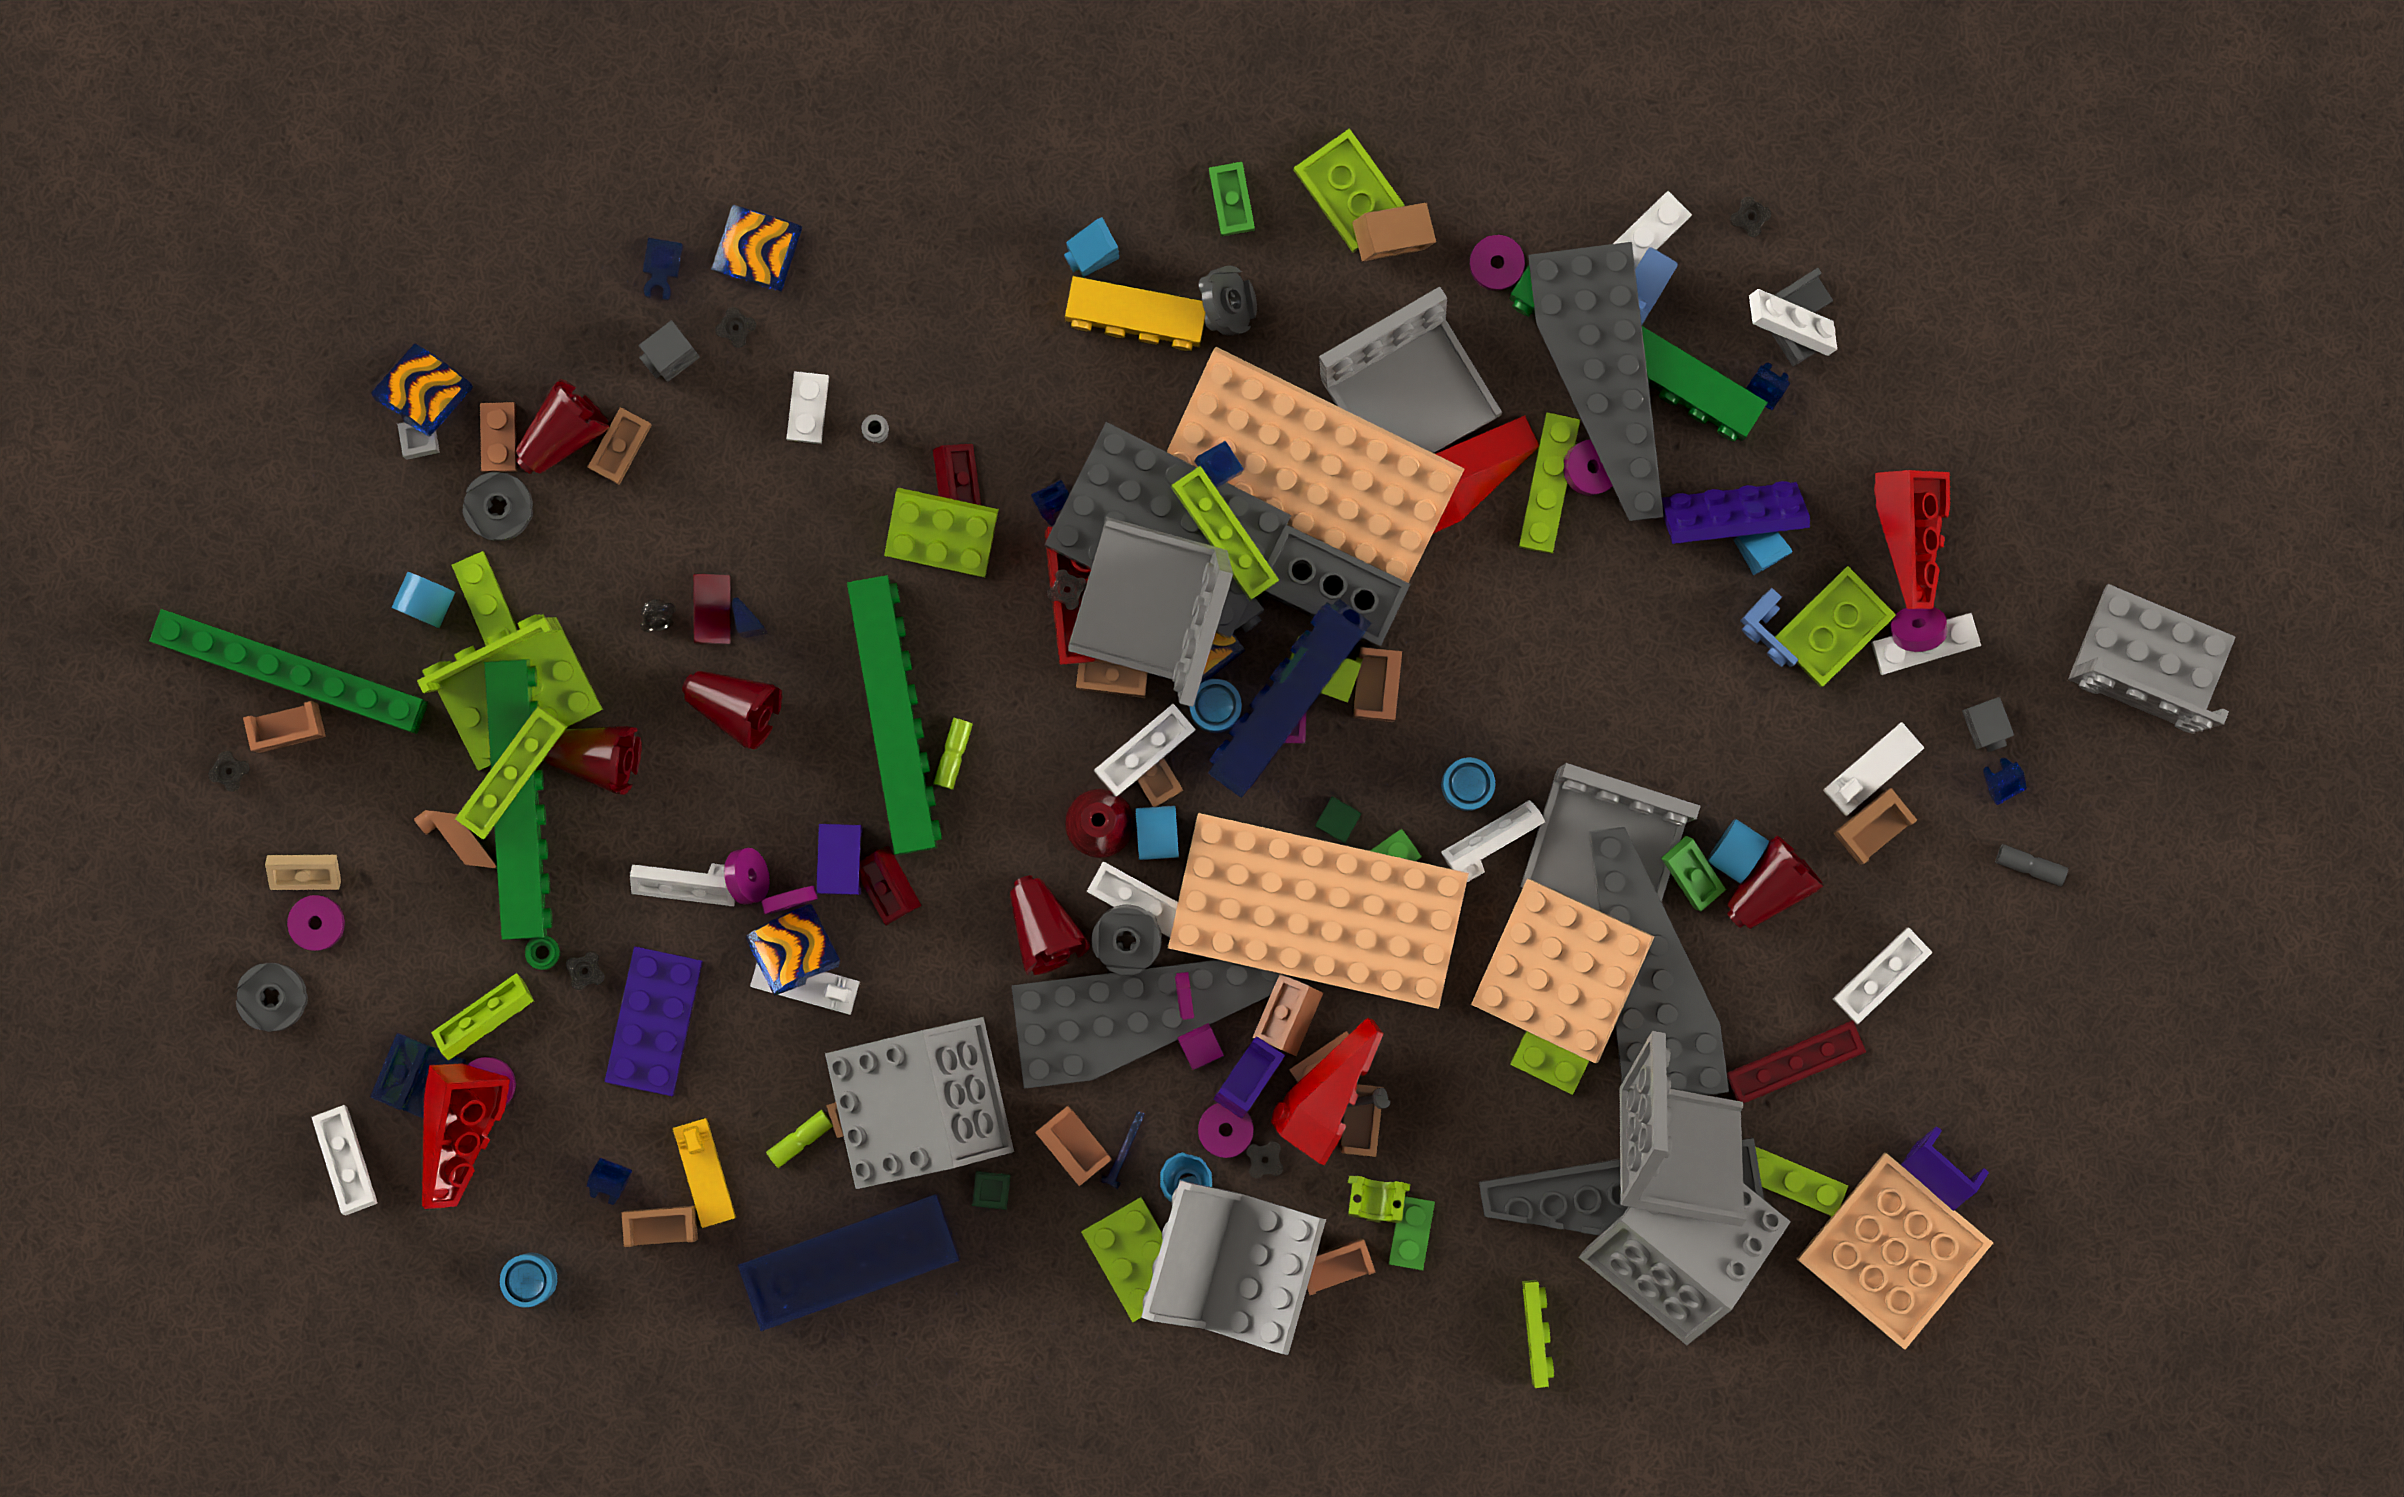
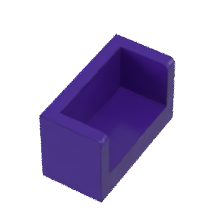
M819 824L817 894L861 895L859 871L860 841L863 826Z
M1256 1036L1213 1100L1242 1119L1285 1055Z
M1936 1126L1912 1147L1901 1165L1954 1211L1978 1191L1989 1172L1982 1168L1970 1179L1966 1177L1932 1146L1942 1131Z

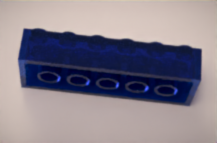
M1338 599L1333 605L1326 602L1310 622L1315 626L1313 631L1306 630L1290 649L1295 654L1291 660L1286 657L1271 675L1270 679L1274 681L1272 687L1266 684L1249 705L1254 709L1252 714L1250 715L1246 712L1229 732L1234 737L1233 740L1230 742L1226 739L1209 761L1214 765L1208 774L1242 798L1252 787L1371 626L1372 622L1341 599Z
M939 1193L745 1261L739 1264L738 1268L760 1331H764L959 1261L961 1256Z

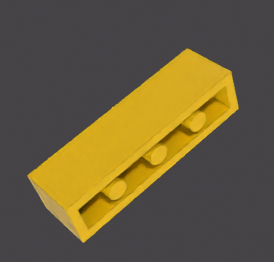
M1073 276L1065 320L1072 322L1071 328L1081 331H1091L1093 326L1105 329L1104 334L1112 337L1125 338V333L1139 335L1138 340L1144 343L1158 344L1160 339L1172 342L1173 348L1192 351L1193 346L1200 347L1206 313L1203 302L1200 300Z

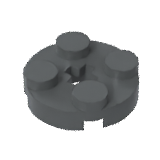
M1224 266L1214 269L1199 281V290L1202 294L1203 307L1206 313V326L1211 331L1218 330L1226 336L1247 332L1251 328V326H1248L1250 319L1255 318L1257 313V301L1253 286L1249 280H1242L1241 276L1237 274L1242 271L1235 266Z
M500 472L483 474L476 478L466 491L467 494L463 503L465 521L476 534L490 541H507L515 538L526 529L533 517V501L529 490L518 478ZM494 498H497L500 502L506 500L507 505L504 507L505 512L502 515L498 513L491 514L489 511L493 506L491 501Z
M1124 904L1105 911L1092 933V948L1096 957L1100 958L1107 969L1120 975H1134L1145 970L1156 959L1162 946V933L1155 915L1135 905ZM1125 931L1131 932V936L1136 938V942H1133L1130 948H1124V943L1118 941V936H1122Z
M265 963L252 967L241 977L237 987L236 1007L241 1018L249 1026L267 1032L284 1030L295 1024L302 1016L308 1001L306 986L301 976L291 967L279 963ZM267 988L271 991L276 989L279 991L280 995L277 997L279 1003L276 1006L272 1003L264 1004L263 1000L266 998L264 991Z

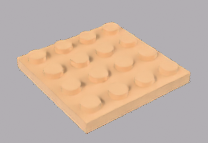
M1527 879L1471 1005L1593 1063H1598L1655 936L1532 879Z
M1884 1153L1841 1204L1837 1212L1831 1216L1797 1257V1260L1902 1349L1906 1350L1991 1247L1993 1242L1955 1210L1950 1209L1891 1156Z

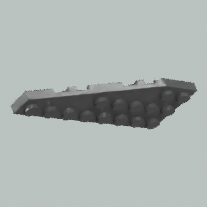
M1632 242L1528 255L1536 324L1629 521L1664 517Z
M1625 827L1589 831L1599 911L1655 936L1614 1026L1622 1083L1652 1031L1666 1033V1048H1670V1061L1666 1068V1075L1671 1078V1089L1702 1095L1729 1092L1720 1022Z
M1222 960L1149 968L1134 975L1108 973L1012 985L1024 1089L1094 1080L1178 1040L1177 1037L1207 1023H1214L1270 996L1280 973ZM1188 972L1194 1011L1193 1019L1182 1020L1180 1018L1175 981L1176 973Z
M1754 1138L1742 1139L1743 1183L1764 1200ZM1620 1159L1479 1181L1484 1216L1600 1236L1628 1208V1206L1621 1205Z

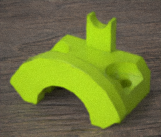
M1349 1176L1348 1183L1352 1184L1349 1216L1365 1218L1366 1221L1378 1223L1381 1221L1402 1222L1405 1192L1410 1190V1184L1398 1181L1381 1182L1362 1176ZM1359 1196L1361 1202H1354L1353 1197ZM1393 1202H1399L1401 1207L1395 1208Z

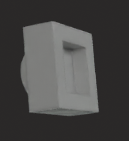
M427 417L422 425L415 420L397 424L402 454L406 460L440 453L434 420L430 422L429 417Z

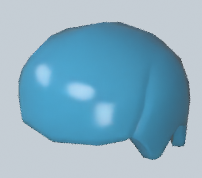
M1184 1152L1178 1153L1166 1160L1160 1172V1188L1164 1196L1172 1202L1173 1193L1178 1188L1180 1180L1212 1187V1172L1200 1157L1185 1154ZM1185 1174H1192V1176L1180 1179Z

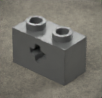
M672 320L639 344V347L644 352L639 358L656 379L662 375L667 382L700 358Z

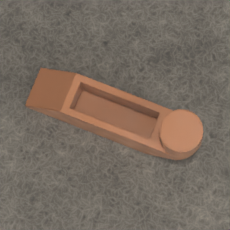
M424 810L414 818L416 824L426 835L437 827L465 865L497 869V863L477 836L455 820L458 814Z

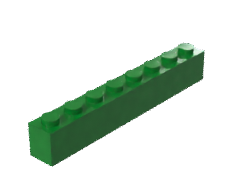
M1530 266L1527 267L1509 297V300L1514 302L1512 307L1527 317H1530L1531 314L1535 315ZM1642 326L1648 384L1660 391L1658 396L1670 405L1676 406L1680 403L1690 409L1688 415L1696 421L1706 424L1708 420L1718 426L1717 432L1724 438L1735 442L1736 439L1743 441L1768 402Z
M888 575L847 582L894 854L897 856L936 849V841L942 840L939 819L932 820L930 807L936 806L933 785L926 786L924 773L930 772L927 751L920 752L918 739L924 738L921 718L914 719L912 705L918 704L915 684L908 685L906 671L912 670L909 650L902 651L900 637H906L903 616L896 617L894 604L900 603L897 582L890 583Z
M160 609L149 640L166 648L415 734L419 731L429 703L415 696Z
M530 659L484 662L491 769L539 706L538 700L532 701V687H537L536 666H530ZM536 769L495 824L502 940L544 937L547 935V929L552 928L551 908H545V894H550L549 873H543L542 861L548 859L547 839H541L540 825H546L545 805L539 804L538 791L544 790L542 770Z

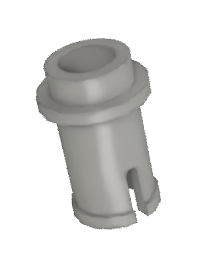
M870 415L863 421L861 429L868 441L881 443L888 436L889 425L882 416ZM879 424L881 431L877 434H872L870 432L871 429Z

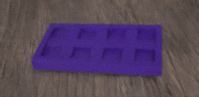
M1780 481L1773 485L1759 487L1746 485L1739 489L1724 491L1712 489L1705 493L1690 495L1677 493L1671 497L1662 498L1664 520L1672 544L1810 528V515L1797 482Z
M634 946L605 1077L606 1083L674 1096L702 968V960Z

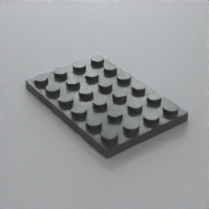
M1106 422L1044 546L1091 570L1106 517L1210 545L1171 488L1172 484L1197 467ZM1205 472L1268 562L1291 515ZM1233 577L1216 629L1217 634L1227 639L1231 638L1249 602Z

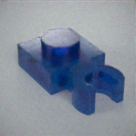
M648 238L643 272L652 274V279L647 281L644 287L646 298H651V291L655 286H661L664 289L662 299L665 301L669 300L671 288L667 280L668 277L678 278L683 250L682 243Z

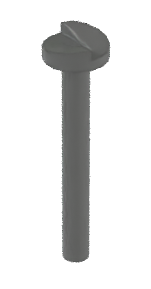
M1377 1088L1374 1090L1373 1095L1358 1097L1355 1105L1348 1104L1347 1107L1374 1104L1378 1109H1384L1390 1105L1391 1101L1388 1100L1387 1092L1384 1088Z

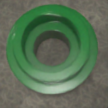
M545 935L544 937L532 938L526 945L525 957L532 967L540 970L549 969L559 960L560 948L558 943L550 936ZM540 946H546L549 950V955L545 959H540L537 956V949Z

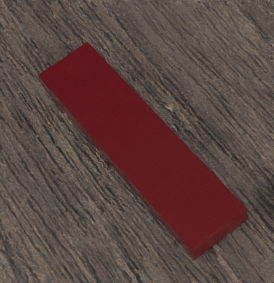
M1851 1020L1726 1072L1727 1080L1736 1101L1743 1102L1744 1104L1864 1054L1866 1050L1854 1021Z

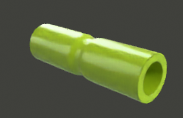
M953 718L945 743V752L941 756L933 784L953 790L962 762L961 756L965 752L973 723Z
M820 1110L799 1126L794 1133L787 1135L766 1153L775 1166L780 1168L801 1152L806 1145H810L830 1130L833 1124L824 1111Z

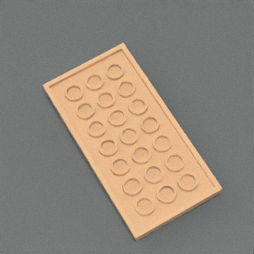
M1218 347L1214 348L1167 450V453L1195 467L1201 466L1205 472L1290 514L1291 517L1287 525L1409 583L1465 470Z
M1198 813L1168 949L1439 1009L1469 873Z

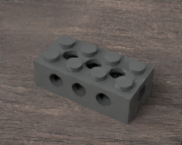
M1285 525L1267 562L1279 581L1262 592V594L1376 649H1380L1410 584L1289 525ZM1298 564H1304L1309 567L1311 576L1303 581L1297 580L1292 574V568ZM1328 579H1335L1340 582L1342 591L1338 595H1329L1324 591L1323 583ZM1359 594H1367L1373 601V607L1365 611L1360 610L1356 607L1354 598Z

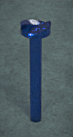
M1137 1111L1109 1176L1102 1175L1100 1182L1108 1183L1118 1190L1121 1183L1116 1181L1143 1121L1144 1113Z

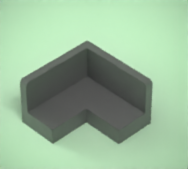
M1816 268L1774 295L1813 313L1833 301L1819 279V276L1822 274L1819 268ZM1771 332L1793 367L1818 352Z

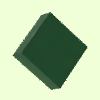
M1332 796L1315 827L1345 844L1362 813Z
M976 1171L972 1206L1007 1210L1011 1175Z

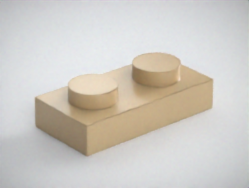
M267 855L265 867L270 890H339L341 877L337 855Z

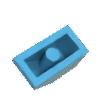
M1102 217L1095 220L1066 242L1069 252L1064 254L1065 259L1072 272L1074 273L1079 270L1082 277L1119 259L1118 246Z
M1778 532L1737 536L1734 539L1753 575L1792 553L1790 546Z

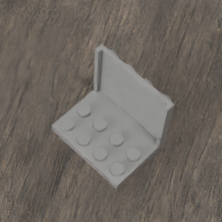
M1441 287L1434 289L1319 356L1321 381L1336 406L1434 454L1502 415L1501 409L1446 321L1447 297Z
M1106 517L1068 651L1172 679V682H1175L1174 691L1178 693L1179 703L1193 707L1233 577L1228 551Z
M2107 584L2068 680L2079 684V687L2094 694L2101 693L2169 721L2182 731L2195 734L2198 731L2203 732V730L2224 725L2229 711L2225 709L2211 712L2207 710V707L2236 637Z
M1565 763L1556 771L1542 815L1545 823L1541 824L1538 828L1520 887H1524L1527 879H1532L1599 910L1589 831L1625 827L1660 901H1662L1670 871L1661 857L1681 841L1686 823L1697 819L1701 806Z
M984 1017L825 1053L856 1189L948 1170L1014 1152Z
M1652 1031L1620 1086L1621 1205L1742 1227L1747 1220V1214L1744 1213L1741 1130L1743 1102L1671 1089V1078L1666 1075V1068L1669 1065L1671 1054L1670 1048H1666V1033Z
M1180 1180L1178 1188H1176L1172 1196V1210L1169 1221L1165 1224L1162 1231L1163 1242L1159 1256L1153 1263V1277L1150 1288L1143 1298L1141 1318L1154 1322L1206 1329L1288 1355L1326 1219L1238 1192Z
M1743 1183L1744 1213L1747 1214V1220L1742 1227L1628 1207L1615 1223L1586 1247L1579 1258L1684 1344L1688 1345L1733 1309L1791 1221Z

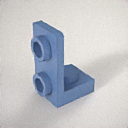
M1652 247L1647 249L1635 269L1642 324L1678 266L1676 261Z
M1771 588L1740 620L1745 625L1742 631L1755 643L1761 640L1770 649L1767 652L1768 656L1779 666L1782 667L1784 664H1787L1789 667H1792L1798 662V659L1759 623L1760 620L1767 623L1780 609L1776 603L1782 597Z

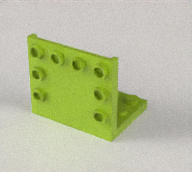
M535 614L517 623L520 629L509 635L503 630L486 639L488 645L477 651L474 646H470L454 654L457 661L453 663L450 661H440L422 670L425 677L417 680L422 692L438 691L478 771L491 765L484 662L530 659V666H536L537 687H532V701L538 700L541 708L567 727L603 710L557 617H545L544 614Z

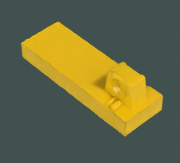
M707 1118L673 1128L701 1227H708L736 1218Z

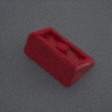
M973 444L942 445L933 449L939 496L981 505Z
M694 574V643L731 644L730 575Z
M889 846L875 851L860 861L859 879L885 926L922 906Z

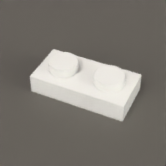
M794 371L787 441L822 444L829 375Z

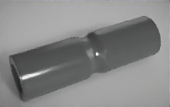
M2005 844L2001 845L1995 860L1996 864L2021 873H2029L2032 877L2060 887L2063 885L2068 873V867L2040 857H2034L2027 852Z

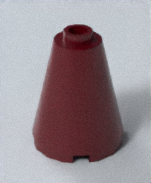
M559 379L553 385L515 450L518 455L517 463L529 474H532L533 471L538 474L543 473L603 434L609 428V425L606 424L608 420L602 411L586 395L582 398L578 394H573L572 392L576 387L563 379Z
M700 670L694 675L690 674L682 687V692L685 694L684 699L689 705L744 748H751L753 750L764 743L770 734L773 726L767 724L772 712L779 715L783 698L782 690L773 684Z
M630 726L565 729L545 756V761L551 766L612 793L625 795L633 786V784L627 783L630 772L632 771L635 775L638 773L642 747L641 737L634 736L638 729Z
M1106 789L1090 790L1078 796L1070 805L1065 821L1066 832L1073 846L1081 853L1094 858L1109 857L1120 852L1130 841L1134 830L1133 813L1129 804L1120 795L1115 797L1110 790ZM1100 813L1104 815L1105 823L1100 827H1096L1092 824V817Z
M1779 835L1769 842L1752 871L1727 903L1731 909L1727 912V915L1739 928L1746 925L1751 929L1816 893L1824 886L1821 879L1804 859L1801 860L1793 852L1794 849Z
M1028 875L1013 883L1014 888L1010 891V898L1023 968L1027 975L1031 971H1033L1034 975H1040L1069 964L1066 959L1076 952L1079 958L1089 950L1090 945L1086 937L1041 878H1033L1032 875Z

